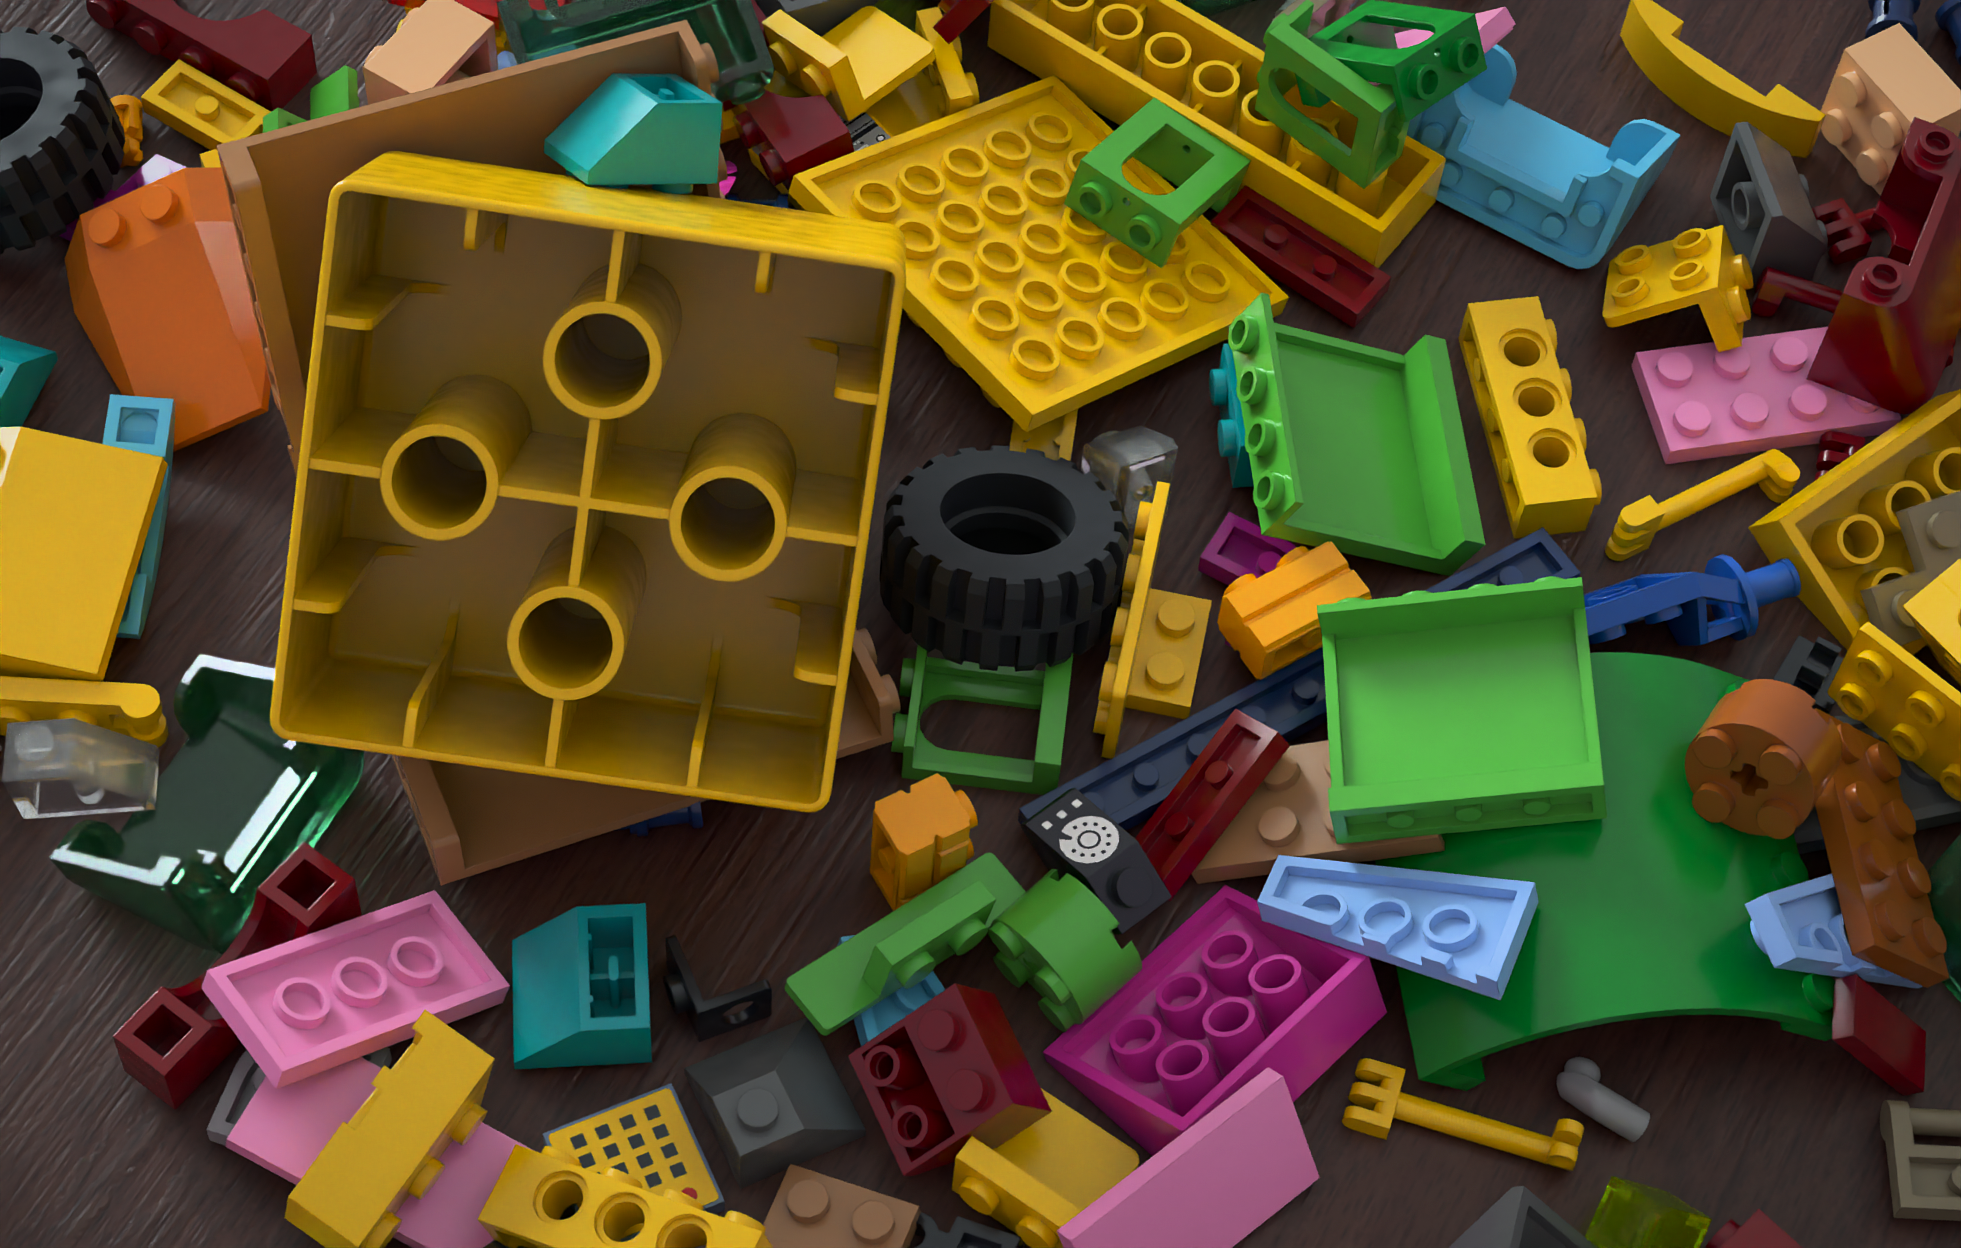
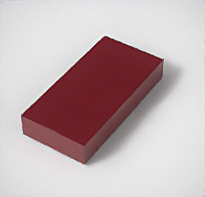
M1857 974L1837 978L1834 984L1832 1039L1901 1095L1906 1096L1924 1092L1926 1031Z

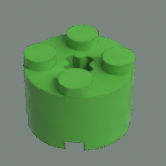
M1057 869L1050 870L991 922V928L988 929L991 940L1000 950L993 957L998 969L1016 987H1021L1028 981L1043 997L1038 1002L1040 1009L1048 1020L1062 1032H1066L1074 1024H1082L1142 970V961L1133 942L1130 941L1121 949L1115 940L1112 930L1120 923L1108 908L1084 884L1070 874L1066 873L1059 879Z

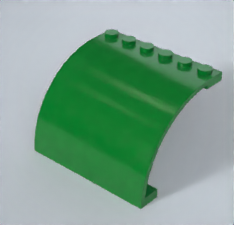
M1630 652L1590 653L1608 818L1441 834L1445 842V851L1375 860L1378 866L1535 882L1539 900L1501 1000L1396 966L1419 1080L1468 1091L1486 1081L1481 1057L1518 1044L1570 1030L1649 1017L1709 1014L1747 1016L1779 1021L1782 1030L1822 1041L1832 1038L1835 984L1832 976L1774 968L1769 956L1758 947L1752 936L1750 927L1752 919L1745 907L1746 903L1764 894L1808 881V872L1803 861L1800 859L1794 833L1788 838L1774 839L1769 836L1745 833L1722 822L1713 823L1703 819L1693 807L1692 798L1694 794L1686 778L1685 756L1689 745L1719 700L1727 692L1729 694L1739 689L1743 683L1751 680L1711 666L1680 658Z

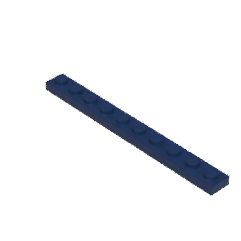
M1542 527L1425 591L1436 593L1465 590L1471 586L1484 583L1497 586L1531 583L1540 578L1550 576L1563 579L1578 578L1580 571ZM1323 647L1271 675L1251 683L1020 807L1018 822L1022 824L1070 788H1076L1127 831L1152 817L1235 708L1276 730L1287 742L1327 722Z

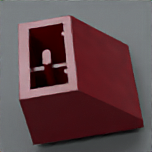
M954 983L848 1055L903 1176L911 1177L955 1162L957 1154L971 1136L991 1149L997 1148L1052 1112L995 993Z

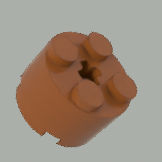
M1754 679L1743 683L1739 689L1729 694L1727 692L1719 700L1689 745L1685 756L1686 778L1694 794L1692 804L1697 814L1709 822H1722L1736 830L1753 835L1769 836L1774 839H1784L1791 836L1796 828L1808 817L1840 764L1842 740L1839 729L1832 718L1826 723L1812 708L1816 702L1815 699L1798 687L1777 680Z

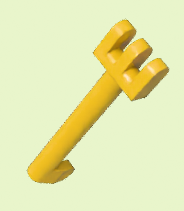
M1773 448L1657 504L1648 495L1621 510L1618 522L1615 524L1605 546V553L1614 561L1626 560L1648 549L1656 532L1757 483L1769 499L1777 503L1785 502L1789 499L1793 487L1800 477V470L1791 458Z
M1363 1058L1358 1061L1355 1076L1363 1082H1354L1348 1097L1352 1103L1358 1106H1347L1342 1118L1343 1125L1349 1129L1386 1140L1392 1120L1395 1118L1567 1171H1573L1576 1165L1578 1147L1584 1131V1126L1576 1120L1559 1119L1552 1136H1546L1400 1092L1406 1069L1369 1058Z

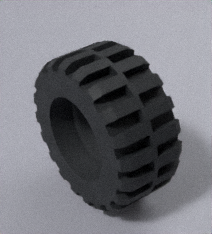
M13 27L11 32L5 33L0 30V254H3L5 248L14 247L18 251L35 247L36 240L48 235L51 239H54L67 232L66 225L76 218L79 219L81 214L94 209L93 202L97 198L104 199L114 182L112 175H118L124 156V128L92 62L88 60L85 52L76 44L66 41L61 36L44 30L37 34L35 30L29 27Z
M992 446L988 451H977L975 447L958 449L954 456L948 458L941 454L929 459L923 465V469L916 467L900 482L899 486L892 491L886 503L879 582L882 602L890 612V617L905 635L912 632L913 640L925 650L931 652L937 649L942 652L945 660L960 665L963 664L964 660L978 663L979 669L997 671L998 666H1013L1015 672L1034 670L1037 664L1045 662L1049 667L1065 663L1071 657L1072 652L1080 656L1093 647L1099 639L1109 632L1114 624L1117 607H1120L1128 550V521L1123 515L1122 507L1110 490L1105 491L1106 488L1101 480L1092 473H1080L1075 463L1062 457L1057 461L1046 458L1043 451L1027 448L1025 453L1009 451L1010 446Z

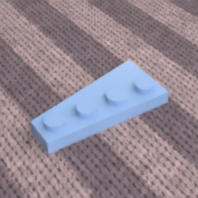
M1278 855L1257 904L1261 919L1264 922L1501 1000L1539 900L1535 882Z
M1832 874L1764 894L1745 904L1752 919L1750 923L1752 936L1758 947L1769 956L1774 968L1841 978L1857 974L1864 981L1916 989L1923 987L1852 955Z

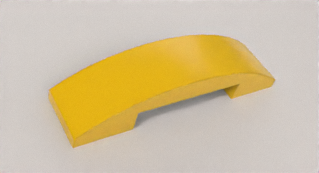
M1630 0L1620 36L1639 68L1674 103L1700 121L1730 137L1736 123L1748 122L1787 149L1791 156L1806 158L1812 152L1826 116L1824 113L1780 84H1777L1766 96H1763L1681 42L1679 37L1684 21L1652 0Z

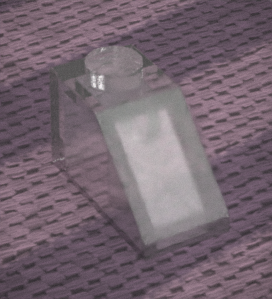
M1142 425L1122 432L1108 431L1097 436L1091 442L1084 444L1080 473H1092L1101 480L1106 488L1105 491L1110 490L1123 509V515L1128 521L1130 530L1135 528L1140 501L1153 503L1157 481L1170 483L1164 516L1166 518L1178 447L1173 438Z
M75 718L7 723L2 783L24 819L156 810L159 750L156 745Z

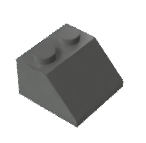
M1736 123L1710 194L1719 223L1724 225L1735 255L1744 254L1752 272L1753 288L1756 287L1757 279L1767 266L1812 280L1821 255H1824L1827 251L1828 237L1824 223L1821 220H1816L1809 203L1808 182L1803 174H1798L1791 154L1787 149L1750 123Z

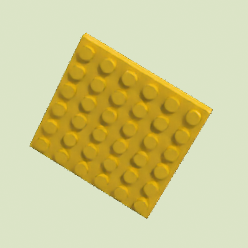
M1055 75L793 176L788 192L805 211L889 223L902 231L906 242V285L902 308L1025 432L1228 339L1229 326L1233 320L1260 293L1269 294L1273 318L1282 314L1289 299L1285 292L1216 227L1211 225V222L1203 215L1198 217L1177 237L1167 264L1160 268L1066 206L1064 202L1080 160L1114 131ZM1134 157L1122 166V173L1125 179L1142 192L1153 195H1167L1176 190L1160 174Z

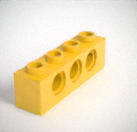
M1538 296L1468 303L1458 340L1514 539L1524 538L1542 527L1549 535L1586 531L1594 506L1599 505L1601 502V481L1597 470L1589 469L1585 457L1587 442L1585 426L1581 418H1574L1570 406L1572 396L1571 380L1567 369L1559 368L1555 355L1557 334L1554 322L1551 319H1545Z
M516 1144L477 1219L494 1240L509 1248H516L517 1246H525L527 1248H695L706 1245V1248H773L765 1236L766 1228L760 1222L745 1214L727 1211L724 1218L703 1211V1205L685 1193L674 1189H665L662 1196L642 1189V1184L625 1172L610 1167H605L602 1174L581 1167L582 1164L578 1159L563 1150L551 1146H544L542 1152L539 1153ZM582 1202L580 1209L573 1216L560 1220L562 1213L567 1207L574 1203ZM644 1223L642 1230L635 1238L626 1242H620L627 1229L636 1224Z

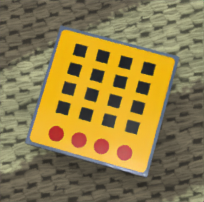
M672 1083L543 1133L544 1146L555 1147L569 1153L581 1162L582 1168L602 1174L605 1167L614 1168L634 1177L642 1184V1189L662 1196L665 1189H674L700 1202L704 1207L703 1211L712 1214L725 1211L724 1198ZM582 1202L570 1205L574 1214L580 1209ZM644 1223L636 1224L627 1229L620 1242H626L635 1238L642 1230Z

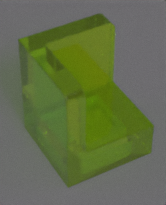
M1611 1176L1585 1238L1599 1248H1700L1712 1219L1665 1190Z

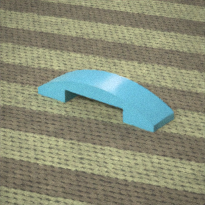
M110 394L102 444L160 456L168 463L116 637L140 639L151 605L161 557L170 493L176 404L174 399Z

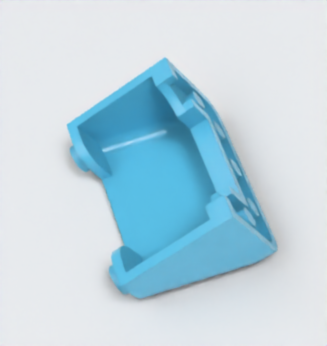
M1496 44L1484 54L1487 69L1412 118L1409 123L1407 136L1446 158L1436 197L1437 201L1566 266L1576 269L1590 268L1599 263L1613 246L1670 160L1680 134L1646 119L1633 120L1619 130L1610 148L1509 99L1516 81V65L1509 52Z

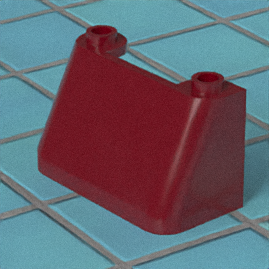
M1917 117L1913 118L1868 227L1878 231L1882 226L1889 233L1892 242L1888 258L1879 256L1868 257L1858 262L1853 268L1806 378L1891 412L1904 415L1913 413L1931 400L1961 325V140L1946 128Z

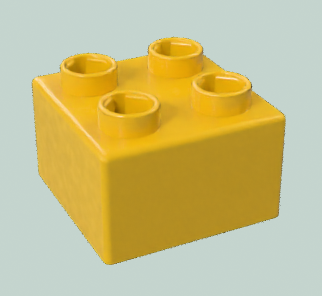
M402 151L385 152L338 182L332 188L328 199L270 710V724L273 731L283 739L806 813L823 809L829 802L832 791L906 285V242L902 231L889 223L693 194H672L629 185V188L626 189L587 185L577 177Z

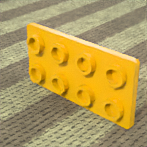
M1157 481L1153 503L1140 501L1132 551L1131 554L1129 553L1121 604L1120 607H1117L1110 642L1111 648L1108 662L1106 661L1103 671L1093 729L1094 733L1105 735L1102 757L1112 759L1115 757L1125 707L1181 719L1188 718L1212 600L1151 588L1170 483Z
M1866 622L1857 631L1827 691L1828 695L1837 702L1846 715L1863 722L1886 740L1898 756L1914 762L1938 781L1949 796L1961 802V693L1873 624Z

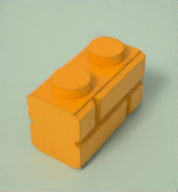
M1327 541L1310 551L1306 546L1294 548L1280 559L1276 569L1258 578L1254 574L1249 573L1233 581L1226 588L1222 596L1217 623L1220 632L1233 649L1239 651L1240 658L1254 677L1261 680L1323 647L1317 605L1333 604L1345 598L1356 597L1370 600L1372 597L1369 588L1354 569H1349L1347 560L1333 542Z
M937 773L911 785L910 793L908 794L900 790L875 802L870 874L893 911L965 867L966 861L974 857V848L969 833L971 828L978 825L975 809L964 791L958 790L954 792L945 776L942 777Z

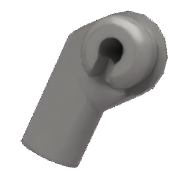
M1584 1057L1570 1058L1565 1063L1564 1072L1557 1075V1089L1560 1097L1631 1142L1639 1139L1647 1128L1650 1113L1599 1083L1601 1073L1595 1062Z

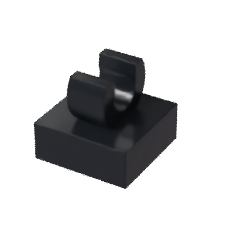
M1799 635L1773 680L1791 684L1805 691L1816 700L1812 707L1813 709L1817 708L1829 714L1836 701L1828 695L1827 691L1844 659L1838 656L1842 648L1820 636L1813 643Z

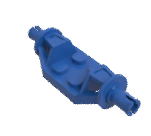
M1724 554L1708 560L1705 574L1699 572L1638 575L1584 594L1589 644H1597L1621 637L1627 633L1625 629L1626 624L1645 620L1647 625L1666 621L1678 646L1703 645L1727 635L1741 641L1755 635L1759 620L1758 608L1800 594V576L1794 564L1787 558L1745 573L1732 557ZM1706 605H1710L1717 620L1707 623Z

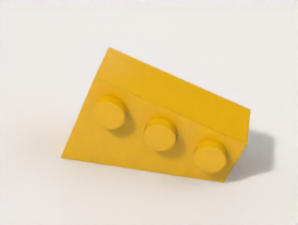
M426 1009L412 1026L415 1030L413 1043L392 1069L385 1065L382 1067L371 1083L376 1089L348 1124L344 1121L288 1196L285 1219L325 1248H385L402 1223V1220L395 1215L410 1195L421 1200L430 1191L445 1168V1165L438 1159L453 1140L462 1146L465 1145L487 1114V1111L481 1107L494 1058Z

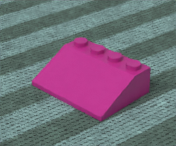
M1225 885L1142 960V970L1082 1024H1074L1043 1051L1046 1061L1148 1153L1154 1156L1267 1067L1284 1076L1292 1102H1294L1376 1024L1387 1011L1369 956L1264 922L1261 919L1257 900Z

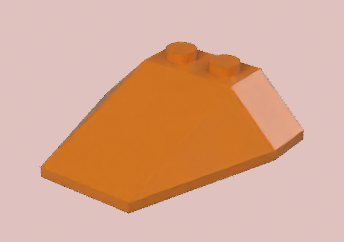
M182 168L81 214L65 257L74 313L122 395L174 399L176 406L173 452L268 412L271 384L255 321L222 168Z

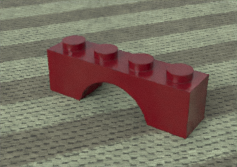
M86 0V8L89 15L106 29L114 28L136 40L150 54H161L173 62H176L178 59L271 112L277 107L283 109L317 74L312 35L266 9L240 19L216 21L200 18L186 12L176 4L177 0Z
M720 0L683 18V20L688 21L699 44L709 43L714 52L719 70V81L711 83V93L714 94L717 100L723 103L722 112L725 113L732 110L735 115L733 117L734 125L744 145L748 149L757 146L761 152L759 153L761 165L770 182L774 186L783 183L789 192L794 175L855 152L850 131L823 94L795 98L777 95L763 88L768 77L776 70L766 53V48L770 46L761 22L767 19V17L754 0Z
M303 842L257 888L252 909L244 926L229 948L209 969L362 916L355 879L307 843ZM207 971L192 982L178 988L161 986L113 1035L124 1071L174 1110L241 1043L201 988Z

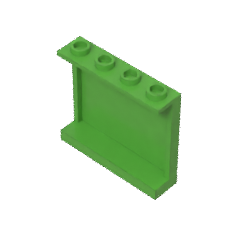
M1260 293L1233 320L1229 326L1228 343L1233 352L1237 377L1236 393L1241 402L1245 427V448L1249 453L1254 484L1253 500L1258 509L1262 535L1315 547L1327 541H1332L1342 553L1451 576L1486 545L1445 339L1425 334L1405 355L1274 323L1269 294Z
M1550 576L1540 578L1531 583L1503 586L1484 583L1471 586L1465 590L1436 593L1418 590L1405 593L1399 597L1370 600L1352 597L1342 599L1333 604L1317 605V615L1323 643L1331 788H1328L1329 812L1337 844L1608 818L1582 577L1563 579Z

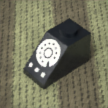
M1070 788L1020 824L1048 871L1057 869L1059 879L1066 873L1075 877L1108 908L1120 923L1112 930L1114 935H1122L1172 897L1139 842L1076 788Z

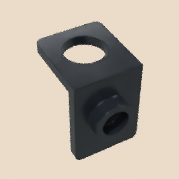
M676 935L665 938L666 964L670 973L663 976L665 991L675 1014L686 1011L699 1042L765 1019L772 1014V988L766 979L704 1001ZM745 1002H753L749 1007L738 1013L723 1015L734 1006Z

